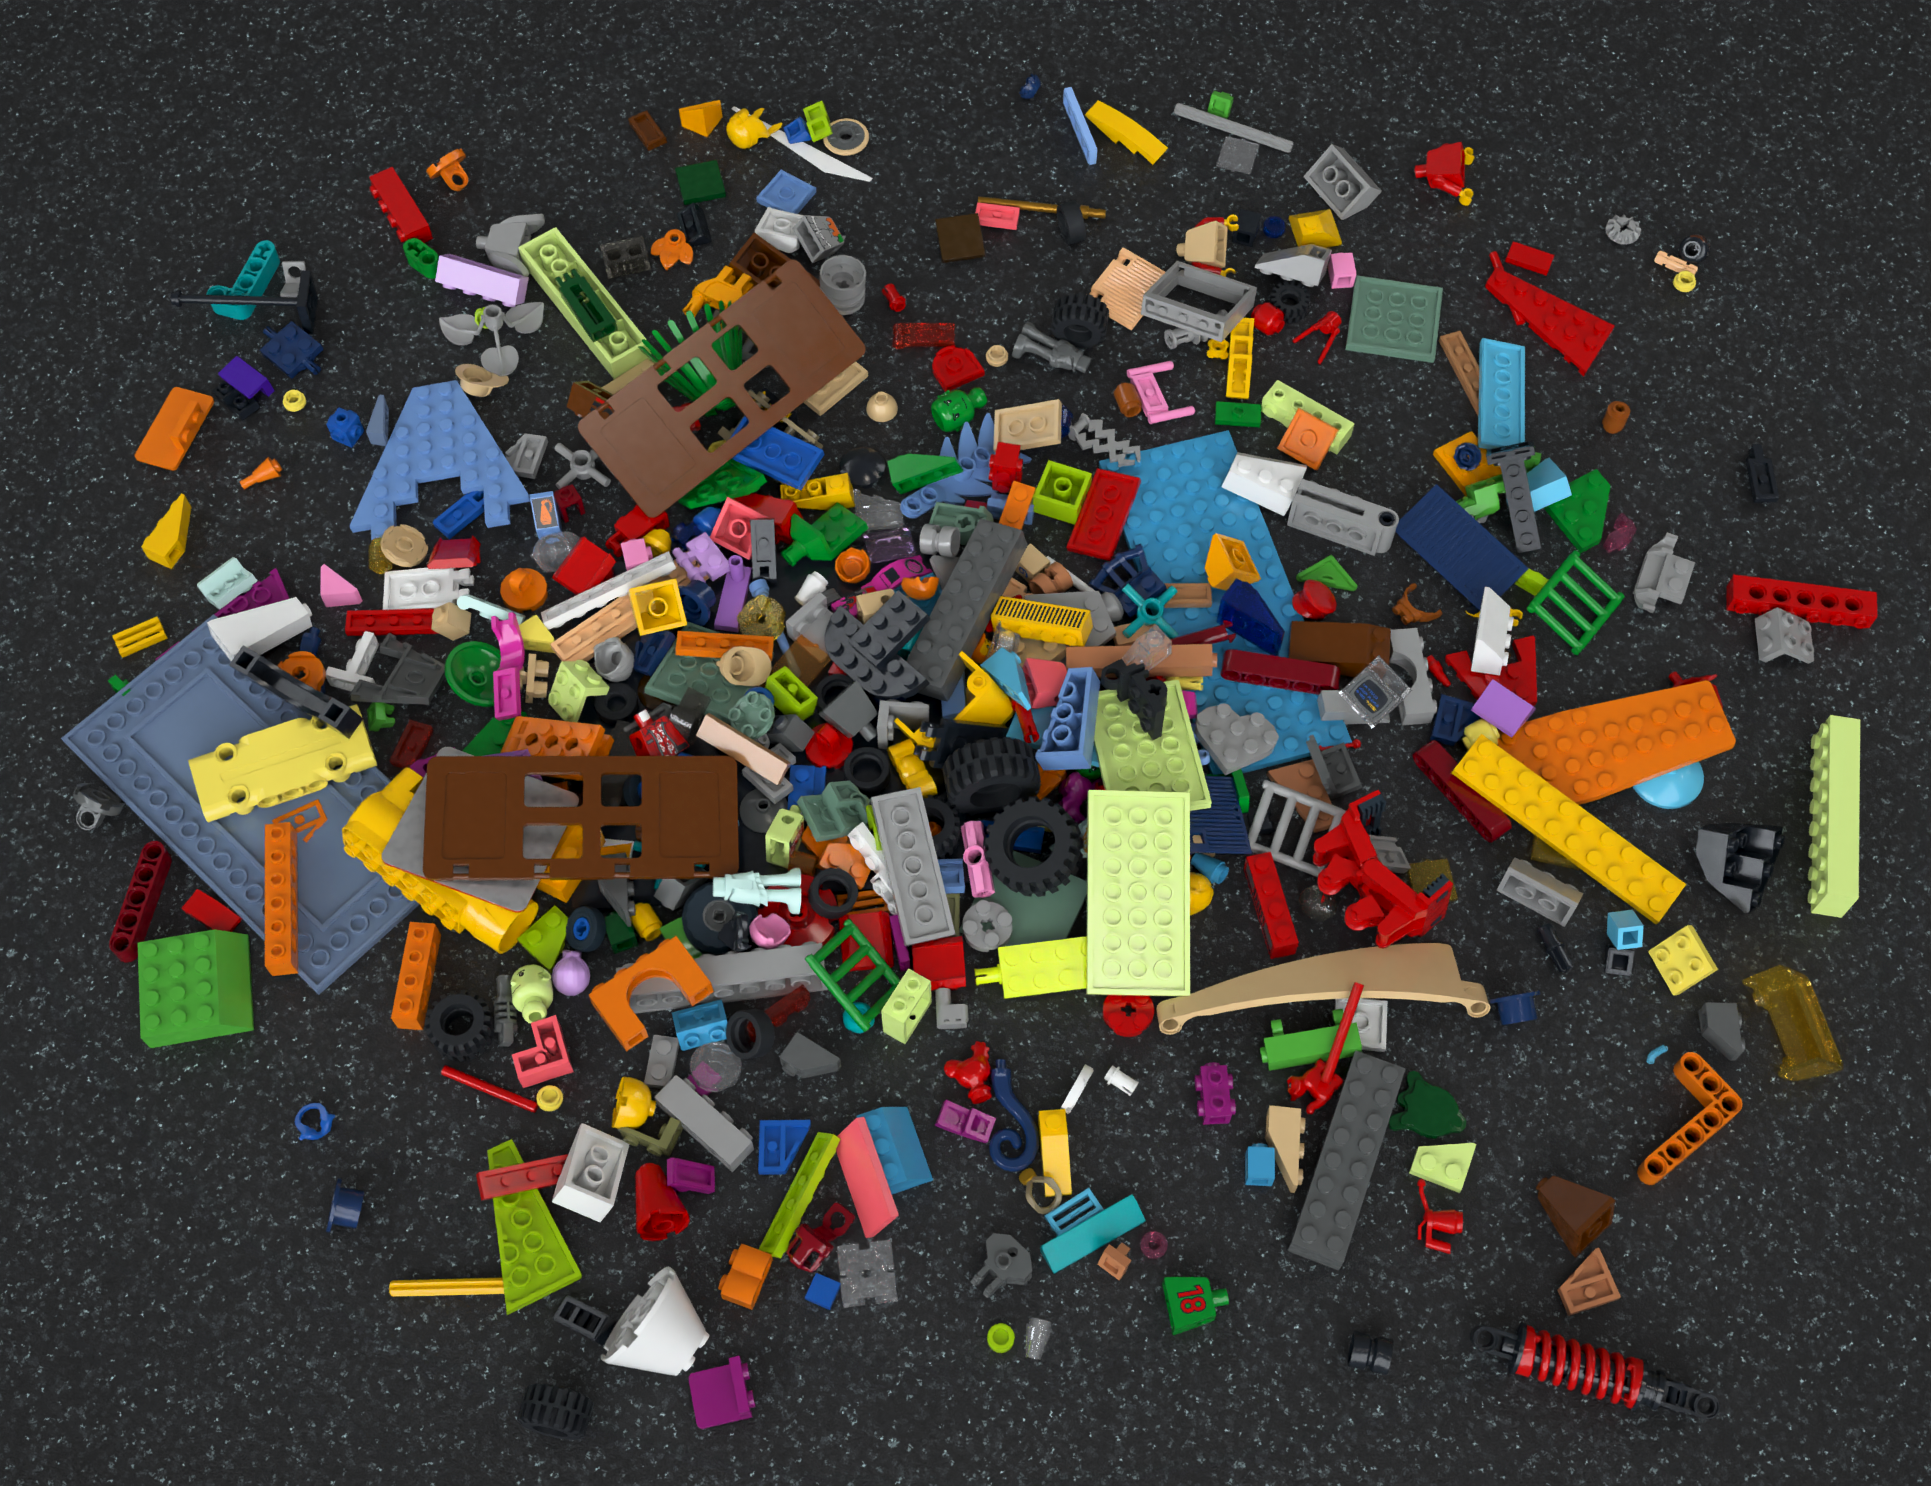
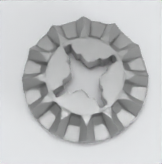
M1625 214L1621 217L1615 215L1613 219L1608 220L1606 225L1607 236L1619 244L1634 243L1641 233L1639 222H1635L1633 217L1626 218ZM1627 226V229H1625L1624 231L1622 230V232H1620V228Z

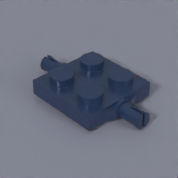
M291 321L278 333L270 326L266 327L267 330H263V333L271 340L259 351L288 377L292 379L306 368L314 375L318 374L317 371H321V368L313 361L324 350L322 345Z

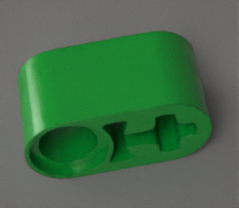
M417 238L405 241L403 249L408 264L426 278H436L439 261L437 252Z

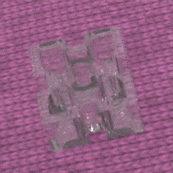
M891 1240L869 1242L870 1249L859 1250V1244L837 1246L840 1276L847 1275V1278H840L844 1308L865 1305V1298L875 1297L876 1304L898 1301L895 1273H888V1270L894 1269ZM865 1270H870L871 1274H873L869 1278H864L863 1276Z

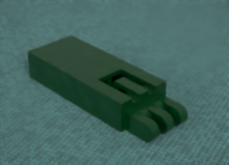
M575 268L570 270L572 278L567 272L562 274L564 282L559 276L555 278L559 286L561 298L593 343L618 330L615 319L585 277H581ZM583 292L589 300V302L586 304L585 302H582L584 301L583 296L579 293Z

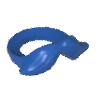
M311 1103L303 1106L295 1118L296 1128L301 1133L299 1140H317L328 1134L335 1115L329 1114L326 1107L321 1103ZM314 1108L320 1110V1125L322 1128L320 1132L301 1123V1117L306 1111Z

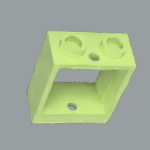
M908 968L881 1010L884 1033L906 1044L932 1003L930 980ZM914 1015L916 1018L911 1020L910 1016Z

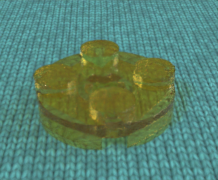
M758 595L743 607L737 616V621L743 635L771 636L776 640L784 630L785 625L783 623L786 613L782 605L773 598ZM767 615L765 617V624H758V619L761 616Z

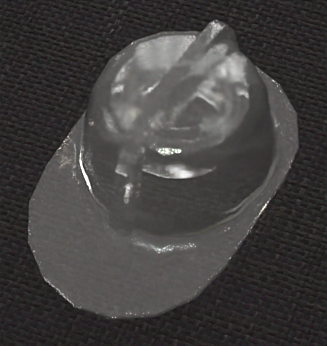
M558 532L545 535L534 545L533 553L530 554V557L534 559L542 570L555 572L580 538L572 532Z
M999 620L995 626L992 643L984 662L1001 647L1010 653L1013 651L1017 654L1020 635L1001 627V621Z

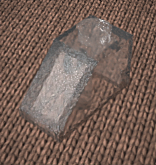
M1154 625L1136 639L1122 659L1126 666L1133 663L1136 665L1144 663L1145 670L1148 669L1149 671L1172 654V641L1157 625Z

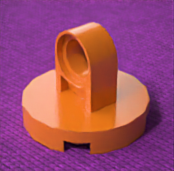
M462 148L456 149L440 158L437 167L432 164L426 170V173L431 179L442 176L450 189L460 191L468 183V176L459 164L466 158V154ZM452 176H460L463 181L462 185H456L452 180Z
M518 568L504 578L501 583L500 593L504 604L510 610L523 613V611L530 609L535 611L544 604L548 597V586L545 578L538 571L530 568Z

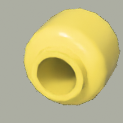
M1480 719L1465 727V737L1462 738V742L1466 749L1469 750L1482 734L1497 745L1498 738H1500L1497 728L1486 720Z

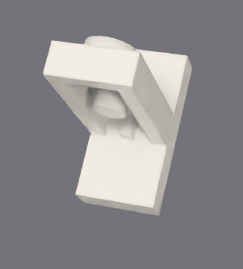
M365 631L362 638L357 641L356 651L353 658L347 662L346 671L328 666L326 678L330 686L352 691L359 679L375 683L373 678L365 676L379 646L374 633Z

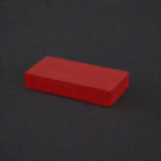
M1513 241L1505 262L1547 276L1555 255Z

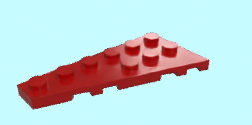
M1497 267L1486 282L1485 288L1500 302L1508 304L1529 323L1528 327L1551 348L1558 349L1569 364L1572 362L1578 367V372L1582 376H1585L1615 325Z

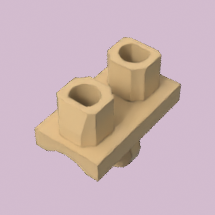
M529 654L528 672L524 671V666L519 671L520 690L523 688V684H527L525 703H533V698H546L548 682L534 681L535 676L548 677L549 662L536 660V654Z

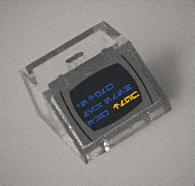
M1378 655L1339 694L1373 728L1398 706L1412 690Z

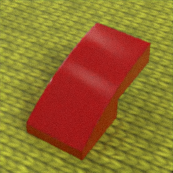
M199 889L193 893L181 908L186 914L200 921L210 930L216 929L232 932L242 920L237 914Z

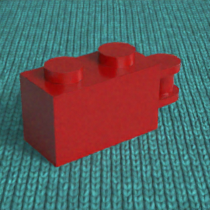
M636 504L632 511L620 517L614 524L616 533L606 541L605 546L608 549L614 550V555L620 557L623 555L621 541L623 543L631 539H642L643 536L654 529L665 530L670 524L667 513L664 511L659 516L650 518Z

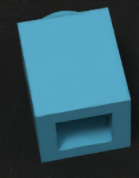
M1633 910L1609 912L1607 935L1616 949L1642 947L1644 925Z

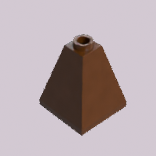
M1554 1175L1550 1179L1545 1177L1538 1183L1536 1190H1538V1200L1575 1258L1612 1223L1616 1200L1611 1196Z

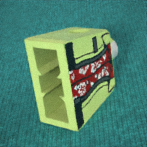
M792 805L789 810L779 809L765 835L766 862L790 869L804 833V816L799 806Z

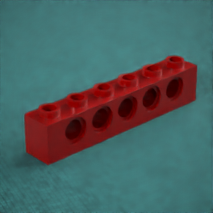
M1734 574L1727 585L1726 610L1735 611L1739 614L1751 613L1761 616L1778 607L1811 623L1823 622L1835 626H1854L1859 629L1870 628L1878 617L1877 592Z

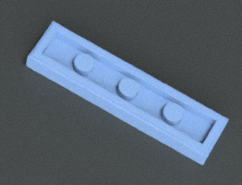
M1072 87L1064 88L1063 104L1089 165L1096 164L1097 147Z

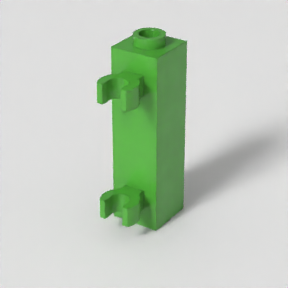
M1343 1009L1332 1010L1334 1022L1332 1027L1286 1035L1283 1032L1281 1019L1271 1021L1273 1037L1264 1038V1047L1260 1048L1262 1062H1268L1269 1071L1312 1064L1316 1063L1319 1059L1327 1061L1343 1016ZM1357 1022L1351 1023L1339 1059L1353 1057L1355 1050L1362 1052Z

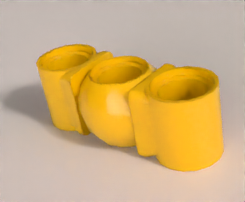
M911 739L887 748L890 760L899 773L903 784L906 785L907 790L920 787L923 799L928 798V795H937L935 783L928 770H926L923 761L919 759L918 755L913 754L915 746Z

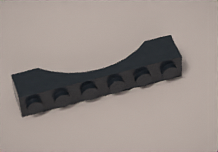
M244 645L229 664L246 679L350 739L363 720L360 715L347 705L308 686Z

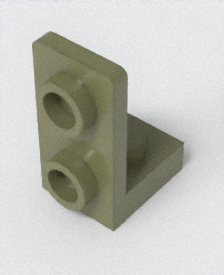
M671 1117L668 1124L664 1123L658 1135L660 1140L628 1127H620L619 1131L622 1137H624L623 1141L635 1147L638 1144L647 1147L648 1152L659 1157L662 1154L670 1157L682 1133L683 1126L680 1120Z

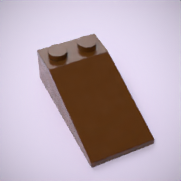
M753 233L732 259L728 267L734 270L732 275L736 276L735 282L745 273L751 276L750 283L755 287L791 259L759 235ZM808 272L820 288V281ZM775 278L768 286L773 291L782 283L778 278Z
M1292 621L1290 623L1288 658L1335 665L1340 668V675L1358 679L1367 672L1376 683H1380L1389 669L1391 629L1366 623Z

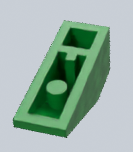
M906 454L887 461L892 485L899 494L963 472L962 466L955 457Z

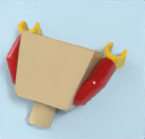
M1232 214L1227 219H1224V217L1204 218L1194 228L1186 232L1185 243L1177 245L1178 256H1184L1185 261L1192 266L1224 277L1228 273L1236 274V271L1232 268H1228L1225 271L1221 269L1225 268L1227 230L1237 231L1239 229L1238 224H1230L1232 221H1238V217Z

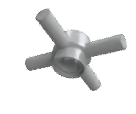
M561 443L555 446V451L570 461L571 468L555 484L558 489L567 486L576 477L581 480L592 477L604 487L610 484L611 480L595 469L594 460L598 455L593 449L590 452L578 450L573 453Z

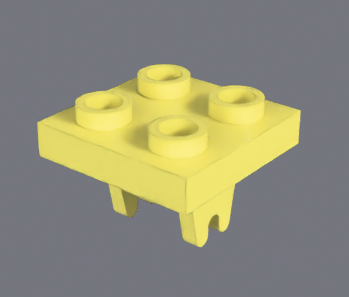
M1692 925L1685 926L1648 951L1673 995L1681 994L1718 970Z

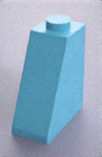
M1550 458L1545 459L1527 473L1534 511L1572 495L1566 475Z

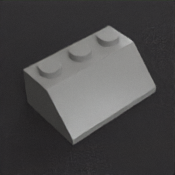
M1333 144L1329 146L1303 176L1341 220L1367 208L1382 191L1344 148Z
M1516 857L1513 859L1497 888L1498 892L1563 927L1567 924L1583 895L1573 885L1564 884L1555 879L1552 874L1542 872L1534 868L1528 861L1519 860Z

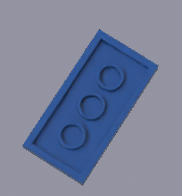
M745 416L730 438L749 424ZM771 427L732 459L801 491L825 454L822 449Z

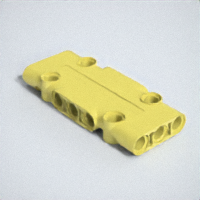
M357 704L349 706L362 717ZM313 717L310 720L297 718L243 736L237 744L223 743L213 752L189 759L190 770L206 821L209 823L229 816L234 812L246 815L252 812L255 805L260 808L272 807L322 790L328 785L330 780L344 782L348 780L353 772L357 773L377 766L364 721L362 720L350 739L328 726L321 728L324 724ZM233 755L231 759L225 760L228 756ZM342 765L340 769L333 770L336 766ZM245 797L242 802L237 803L240 798Z

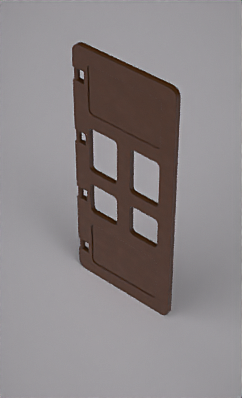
M789 260L671 350L662 359L615 393L606 402L580 420L578 431L647 517L655 518L860 359L865 353V345L800 262ZM775 278H778L782 284L772 291L768 284ZM722 320L726 327L716 333L712 327ZM740 326L757 347L758 352L737 369L730 370L714 351L712 344L733 327ZM697 357L716 379L717 384L684 410L676 412L660 393L657 386L690 360ZM667 363L671 369L660 376L656 370ZM771 366L790 391L773 406L764 411L761 410L745 390L744 384L765 367ZM725 398H731L748 419L749 424L714 452L710 453L692 433L690 426ZM610 406L614 413L604 420L600 413Z
M436 756L428 761L423 874L430 881L604 880L615 878L713 879V877H725V874L732 875L738 873L737 762L733 757ZM637 774L641 776L642 803L640 806L605 807L601 804V778L603 775ZM527 775L583 776V804L579 807H527L524 804L525 777ZM578 825L583 828L582 856L580 858L526 859L523 857V838L526 826ZM605 825L640 826L642 829L641 856L639 858H603L601 856V828ZM709 864V871H694V865ZM615 865H630V872H615ZM454 866H469V873H453ZM550 866V873H534V867Z

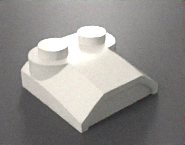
M768 207L757 225L755 233L777 250L792 253L800 247V241L792 228L804 215Z

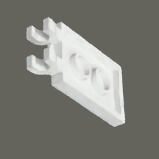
M418 568L385 572L383 610L435 609L448 602L457 604L460 596L470 592L468 588L459 590V584L474 586V576L470 575L469 568L456 571V568Z

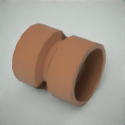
M1054 562L1044 569V573H1039L1030 579L1028 584L1033 594L1064 593L1073 586V581L1066 568L1059 562Z

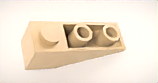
M1269 1106L1266 1115L1265 1139L1269 1147L1275 1148L1276 1163L1290 1193H1295L1297 1186L1302 1185L1303 1169H1299V1159H1303L1304 1143H1300V1133L1304 1134L1305 1118H1301L1300 1108Z

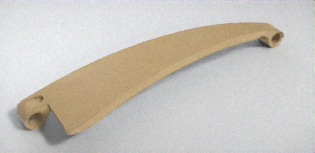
M1414 943L1390 945L1384 949L1378 946L1353 949L1276 965L1191 993L1190 996H1180L1164 1000L1157 1005L1156 1010L1160 1031L1171 1035L1179 1032L1187 1020L1196 1016L1214 1015L1279 1003L1349 998L1354 982L1364 985L1360 998L1457 1002L1466 1007L1467 1013L1470 1016L1476 1018L1485 1016L1490 1011V1004L1483 985L1461 981L1450 945L1442 943Z

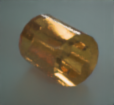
M794 850L789 860L788 871L793 868H800L801 874L814 877L819 857Z

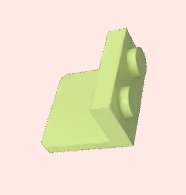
M584 660L562 661L549 693L548 703L564 721L578 722L586 697L607 695L610 687L590 667L588 662Z

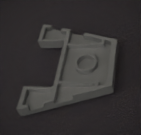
M388 633L380 645V653L400 659L384 686L359 679L350 693L351 701L429 705L445 678V665L424 652L422 654L412 649V645L407 642L401 643L396 640L395 635Z

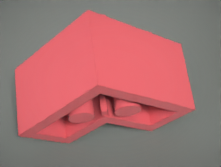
M554 1015L532 1022L531 1026L537 1047L512 1054L516 1073L523 1088L574 1072L557 1016Z

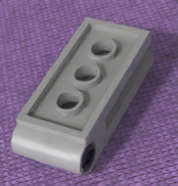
M1302 479L1298 492L1292 501L1287 525L1375 556L1376 553H1385L1390 549L1399 517L1395 511L1365 501L1358 496H1351L1337 489L1319 485L1314 481Z

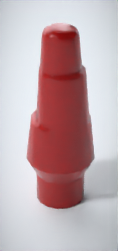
M1432 655L1428 656V670L1445 687H1449L1451 683L1443 672L1440 662L1435 660Z

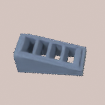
M380 394L373 409L366 433L371 444L386 446L388 443L389 407L384 395Z

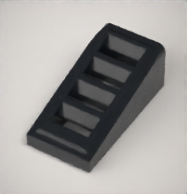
M567 1294L553 1317L554 1321L601 1346L605 1344L616 1324V1321L609 1315ZM572 1306H576L569 1320H566ZM582 1311H585L579 1323L576 1325L575 1323L578 1320L580 1314L582 1313ZM592 1315L595 1316L594 1319L592 1320L590 1326H589L588 1329L586 1330L585 1328H586L587 1324L589 1323V1321H590Z

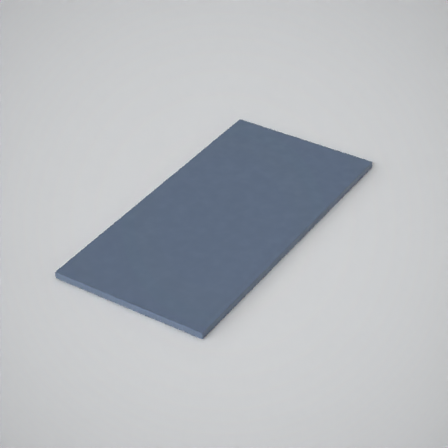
M213 614L61 739L264 942L265 824H273V819L318 799L327 817V821L314 831L313 836L307 843L303 839L316 825L297 833V974L319 995L420 905L415 900H408L395 885L393 887L388 885L380 874L376 871H369L357 857L352 858L344 851L345 845L343 843L342 828L347 824L355 809L368 796L381 791L391 780L375 766L357 773H351L348 780L344 782L330 780L324 789L268 808H260L255 805L252 812L246 815L234 812L229 816L208 823L200 805L188 760L213 752L223 743L237 744L243 736L293 719H312L311 716L246 679L229 666L231 663L230 659L211 636L207 624L210 620L217 619ZM130 688L131 691L128 692L125 696H122V694ZM233 755L228 756L225 760L231 759ZM342 765L336 766L333 770L340 769ZM245 797L240 798L237 803L242 802ZM313 806L278 823L291 822L295 829L321 816L316 806ZM298 815L304 816V823L296 824L295 817Z

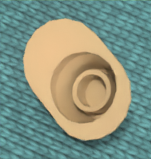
M461 364L455 369L456 375L460 378L462 390L477 397H485L491 393L493 387L504 386L509 381L508 376H498L474 364Z
M732 647L722 655L720 661L716 662L724 678L734 685L759 686L766 682L771 673L769 656L758 648Z

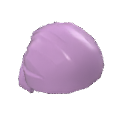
M562 950V959L553 968L552 983L558 992L566 996H575L583 992L588 986L590 970L582 959L581 951Z

